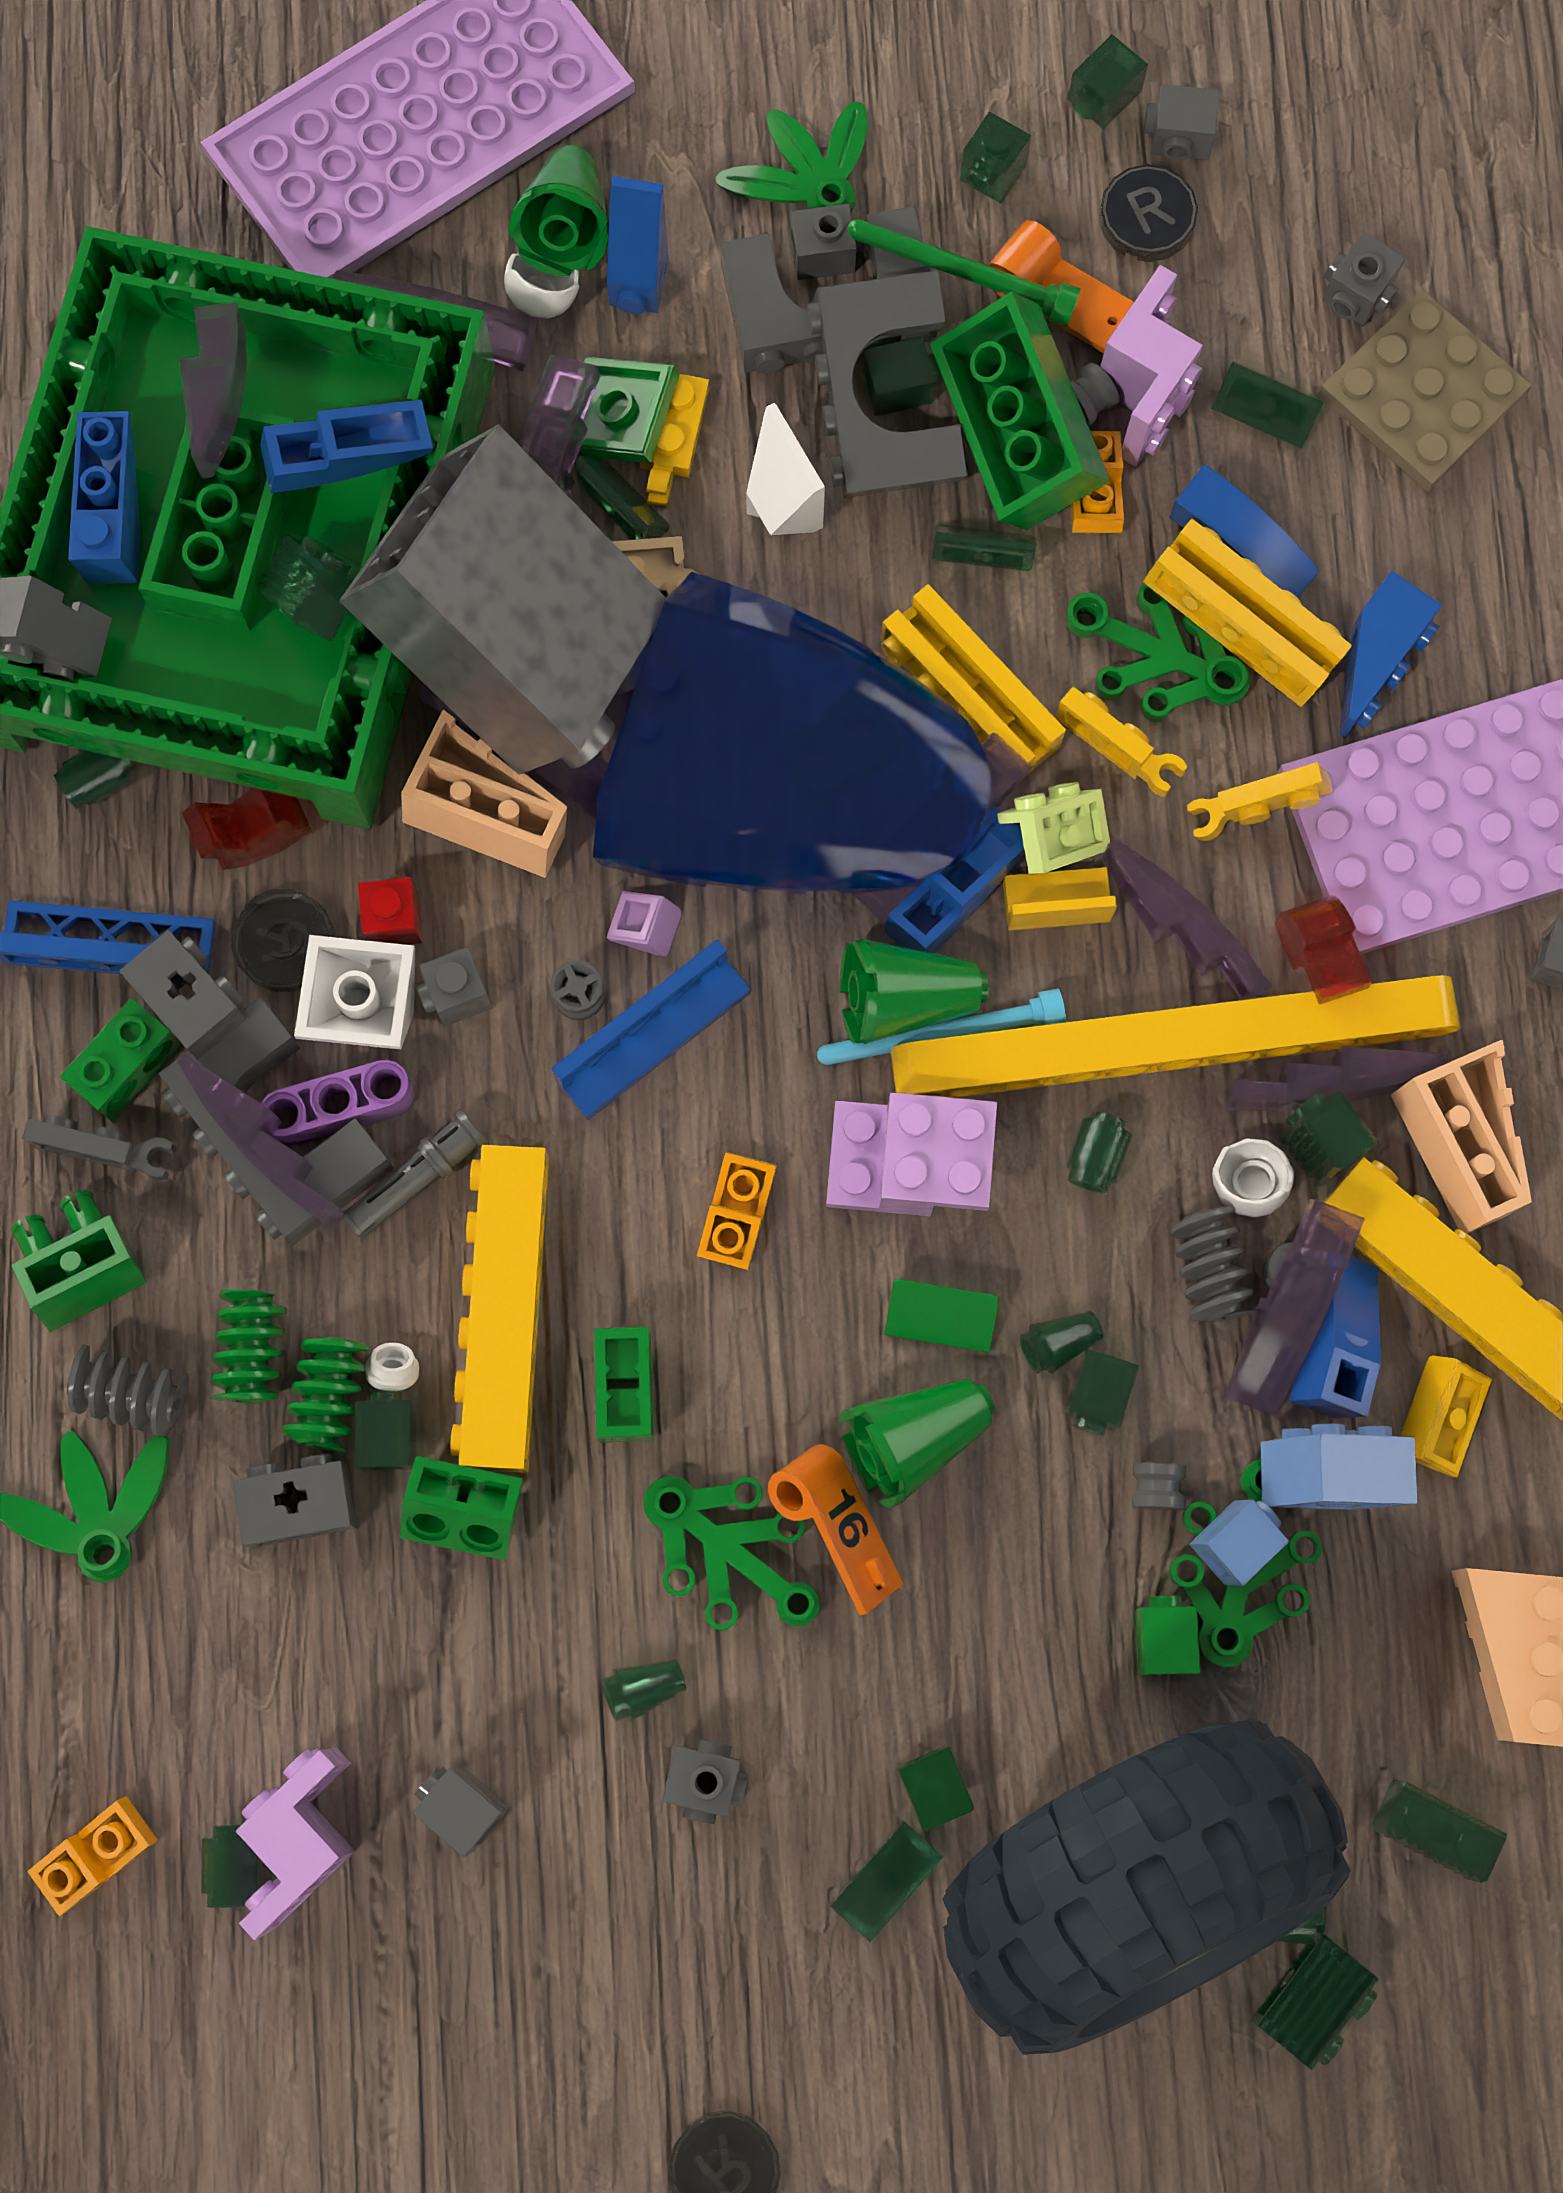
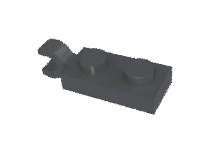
M47 1115L45 1122L30 1118L27 1120L22 1139L36 1149L135 1173L139 1171L154 1180L168 1179L169 1173L166 1170L152 1166V1157L156 1152H176L177 1147L165 1138L154 1137L148 1139L140 1146H133L131 1143H128V1134L110 1128L98 1127L95 1135L77 1130L79 1123L56 1115Z

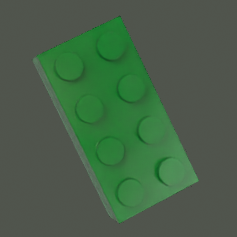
M1011 291L930 343L999 521L1029 530L1110 482L1039 304Z

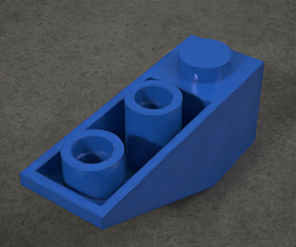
M129 411L77 412L68 560L87 584L139 583L141 526L131 414Z
M1392 570L1362 609L1352 628V646L1349 652L1339 734L1344 738L1348 736L1356 724L1363 729L1366 728L1382 706V703L1375 699L1385 685L1391 690L1395 689L1411 666L1404 660L1413 647L1422 652L1440 627L1432 621L1442 604Z
M1329 1250L1289 1401L1332 1418L1367 1417L1381 1365L1378 1267L1336 1250Z

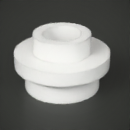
M385 1343L373 1350L371 1357L365 1365L367 1381L375 1388L383 1391L396 1392L407 1389L419 1377V1363L414 1357L412 1350L400 1343Z

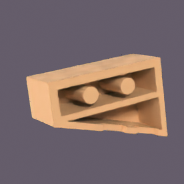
M443 709L401 792L402 822L546 878L565 837L567 806L525 773L518 775L511 767L492 753L493 749L482 739L476 741L457 726L455 718Z
M1503 1040L1421 1074L1391 1094L1458 1229L1467 1234L1504 1218L1532 1202L1520 1136L1515 1137L1510 1110V1106L1514 1104L1512 1089L1506 1088L1501 1060L1505 1056Z
M1471 1568L1451 1570L1455 1587L1459 1588L1467 1617L1465 1623L1469 1638L1473 1639L1481 1668L1479 1674L1497 1740L1563 1747V1577Z

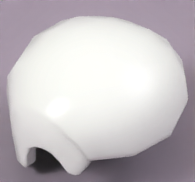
M518 253L511 254L504 275L505 290L514 306L531 317L549 319L563 314L574 302L580 287L578 285V270L571 271L570 276L564 277L542 273L524 262Z
M1247 1138L1224 1147L1212 1172L1213 1185L1221 1203L1225 1206H1233L1234 1212L1238 1215L1255 1218L1271 1214L1281 1207L1289 1197L1294 1182V1170L1290 1165L1289 1159L1281 1149L1268 1140Z

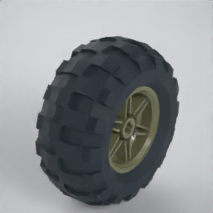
M1260 1720L1220 1723L1183 1734L1141 1752L1060 1795L1007 1829L971 1858L945 1890L946 1894L942 1898L949 1914L947 1925L943 1927L947 1958L975 2013L1000 2037L1011 2036L1022 2055L1057 2053L1074 2048L1129 2024L1207 1983L1281 1939L1327 1906L1346 1882L1351 1872L1342 1854L1347 1848L1346 1844L1348 1843L1343 1812L1313 1760L1289 1739L1287 1740L1283 1736L1275 1737L1267 1724L1262 1723Z

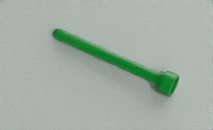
M861 219L852 220L847 227L849 236L860 242L1003 294L1013 291L1039 304L1043 314L1048 315L1047 321L1067 327L1080 293V288L1061 282L1059 286L1050 283L1047 288Z

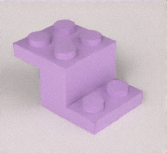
M1162 265L1157 268L1107 341L1100 367L1115 384L1119 393V403L1133 411L1122 446V457L1124 461L1134 467H1137L1146 452L1154 456L1169 432L1166 426L1173 414L1180 417L1188 407L1195 393V390L1192 388L1203 369L1197 365L1203 345L1170 326V321L1167 320L1177 302V297L1172 295L1177 274Z
M891 1092L888 1105L835 1101L826 1207L931 1216L934 1206L988 1211L997 1102Z
M337 1747L321 1750L315 1748L312 1751L309 1749L305 1750L283 1771V1774L289 1780L280 1789L275 1787L270 1792L267 1789L264 1790L241 1812L247 1820L236 1830V1833L277 1877L273 1882L271 1880L266 1882L245 1903V1906L251 1912L239 1924L253 1940L274 1931L355 1852L311 1803L351 1764Z

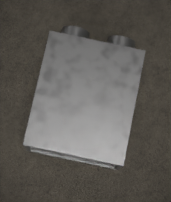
M499 424L437 460L339 600L518 775L558 759H562L570 768H578L590 761L603 749L615 730L614 722L604 711L615 694L621 695L633 689L650 673L657 663L660 652L649 641V638L671 604Z

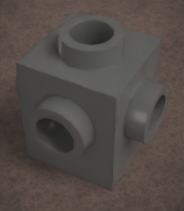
M1363 232L1349 253L1345 255L1339 252L1326 270L1323 278L1329 281L1322 301L1330 305L1331 309L1341 318L1354 320L1364 327L1374 311L1383 314L1394 299L1399 288L1393 284L1397 279L1405 257Z
M700 1739L698 1749L675 1745L662 1802L683 1806L682 1817L715 1824L716 1815L728 1817L730 1805L742 1806L749 1774L738 1771L741 1759L730 1757L732 1746ZM705 1771L713 1773L717 1778V1787L712 1791L702 1790L697 1783V1777L700 1773Z

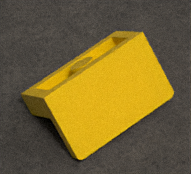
M1107 867L1006 875L1003 879L1008 931L1106 923L1111 921L1117 908L1116 896H1110Z

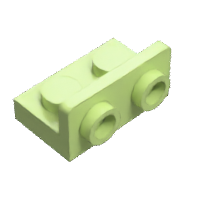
M1078 782L1060 784L1048 788V797H1045V793L1021 796L1014 799V808L997 813L999 824L1020 823L1029 874L1046 873L1111 850L1101 789L1080 790Z

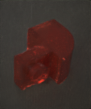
M257 788L250 789L231 804L195 802L182 812L190 832L191 841L198 850L200 858L218 859L222 870L249 866L280 853L312 831L298 797Z
M1330 895L1280 912L1275 922V927L1292 969L1296 970L1304 967L1319 1005L1369 988L1372 981L1352 935L1356 929L1355 924L1344 904L1336 896Z

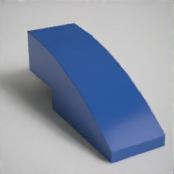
M422 400L318 411L316 421L264 426L260 443L271 493L304 489L363 476L427 455L433 449Z
M1206 464L1201 467L1174 503L1170 519L1183 528L1191 519H1194L1202 527L1212 529L1219 535L1226 546L1240 557L1254 562L1264 576L1282 590L1293 593L1298 599L1319 572L1317 566L1299 545L1268 514Z
M996 806L925 872L923 882L887 915L885 933L901 947L935 953L976 911L1025 854L1021 828L1015 823L999 824L997 813L1001 811Z

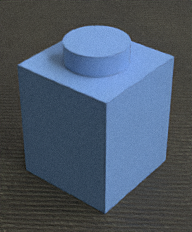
M1234 1500L1189 1545L1224 1585L1244 1586L1289 1540L1278 1529L1281 1525L1280 1519L1266 1504L1261 1501L1255 1502L1254 1500Z

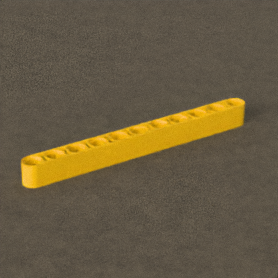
M1441 975L915 1041L892 1047L890 1054L896 1093L956 1098L1430 1038L1460 1030L1461 1026L1452 977Z

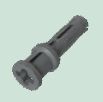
M461 1108L454 1113L455 1119L431 1139L424 1137L420 1140V1145L417 1146L419 1151L406 1163L393 1171L358 1202L341 1213L344 1220L361 1239H364L376 1226L387 1217H390L436 1178L441 1176L444 1179L446 1176L450 1177L455 1173L454 1166L476 1148H481L482 1145H489L488 1141Z

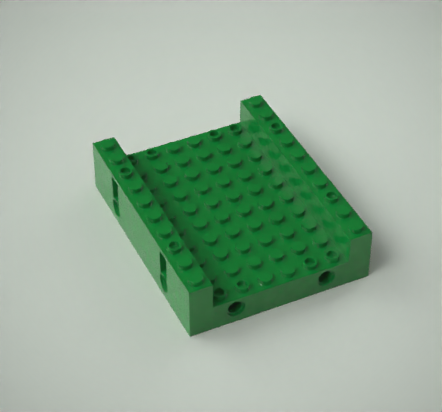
M85 226L0 506V578L33 576L64 593L62 603L72 608L73 602L81 601L111 617L112 620L97 677L74 678L72 683L42 676V668L32 663L15 662L0 654V748L26 753L30 738L312 800L321 819L371 830L413 672L339 600L437 460L477 437L496 368L484 311ZM422 400L433 446L431 453L387 469L339 482L284 492H270L260 447L264 426L316 421L318 411ZM129 411L132 420L141 526L139 583L87 584L68 560L77 412Z

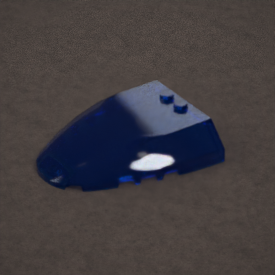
M691 572L664 602L598 792L593 858L599 865L647 877L706 887L707 884L736 887L746 892H756L757 889L785 890L793 894H805L807 891H839L844 894L896 890L917 885L919 880L946 866H954L969 851L978 838L991 801L992 778L988 758L972 726L956 708L878 652L833 626L786 604L753 591Z

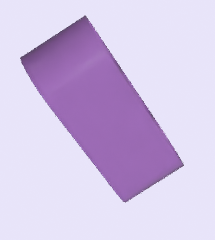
M390 1060L375 1061L282 1088L268 1094L261 1101L258 1110L259 1121L264 1130L279 1144L286 1146L299 1145L333 1135L355 1118L361 1126L406 1112L412 1105L415 1097L414 1086L404 1068L397 1062ZM393 1077L401 1081V1087L396 1096L390 1099L376 1097L375 1090L382 1080ZM338 1092L350 1095L349 1105L343 1112L339 1114L325 1112L326 1101L331 1095ZM286 1107L298 1108L299 1116L293 1126L288 1129L275 1128L274 1120L280 1110Z

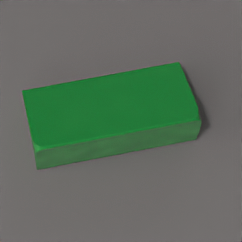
M894 1279L884 1335L989 1353L999 1296Z

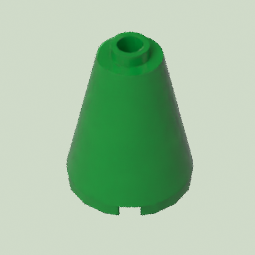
M567 145L556 149L516 201L511 212L510 237H513L519 248L518 254L523 261L539 272L564 277L570 276L571 271L585 267V271L595 267L606 251L609 239V222L597 165L593 156L578 146Z
M866 939L852 940L853 943L847 944L844 948L840 971V993L848 992L851 1009L841 1010L846 1033L852 1043L868 1044L975 1014L978 1012L981 1003H985L988 999L989 984L987 975L984 971L980 972L978 965L974 961Z
M963 1379L853 1405L843 1410L839 1419L840 1423L849 1420L851 1432L843 1435L842 1438L851 1462L862 1482L869 1491L879 1487L887 1497L878 1502L884 1507L892 1509L908 1499L992 1425L991 1414L995 1412V1406L991 1395L982 1384L975 1385L971 1380Z

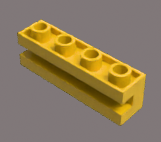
M1194 519L1187 523L1173 544L1164 551L1143 580L1147 586L1300 707L1318 690L1329 676L1331 670L1352 646L1342 637L1335 626L1317 618L1302 606L1300 600L1293 593L1279 588L1262 574L1260 568L1254 562L1240 557L1222 542L1215 531L1208 527H1202Z
M929 584L913 596L912 606L903 614L897 609L882 622L881 641L883 643L881 648L887 658L899 668L904 665L916 678L915 685L924 698L932 704L938 701L951 715L949 716V721L956 732L965 740L973 738L985 751L983 757L1000 777L1007 775L1017 785L1061 747L1066 729Z

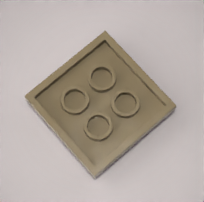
M1421 288L1321 386L1318 395L1428 492L1528 393L1532 385Z

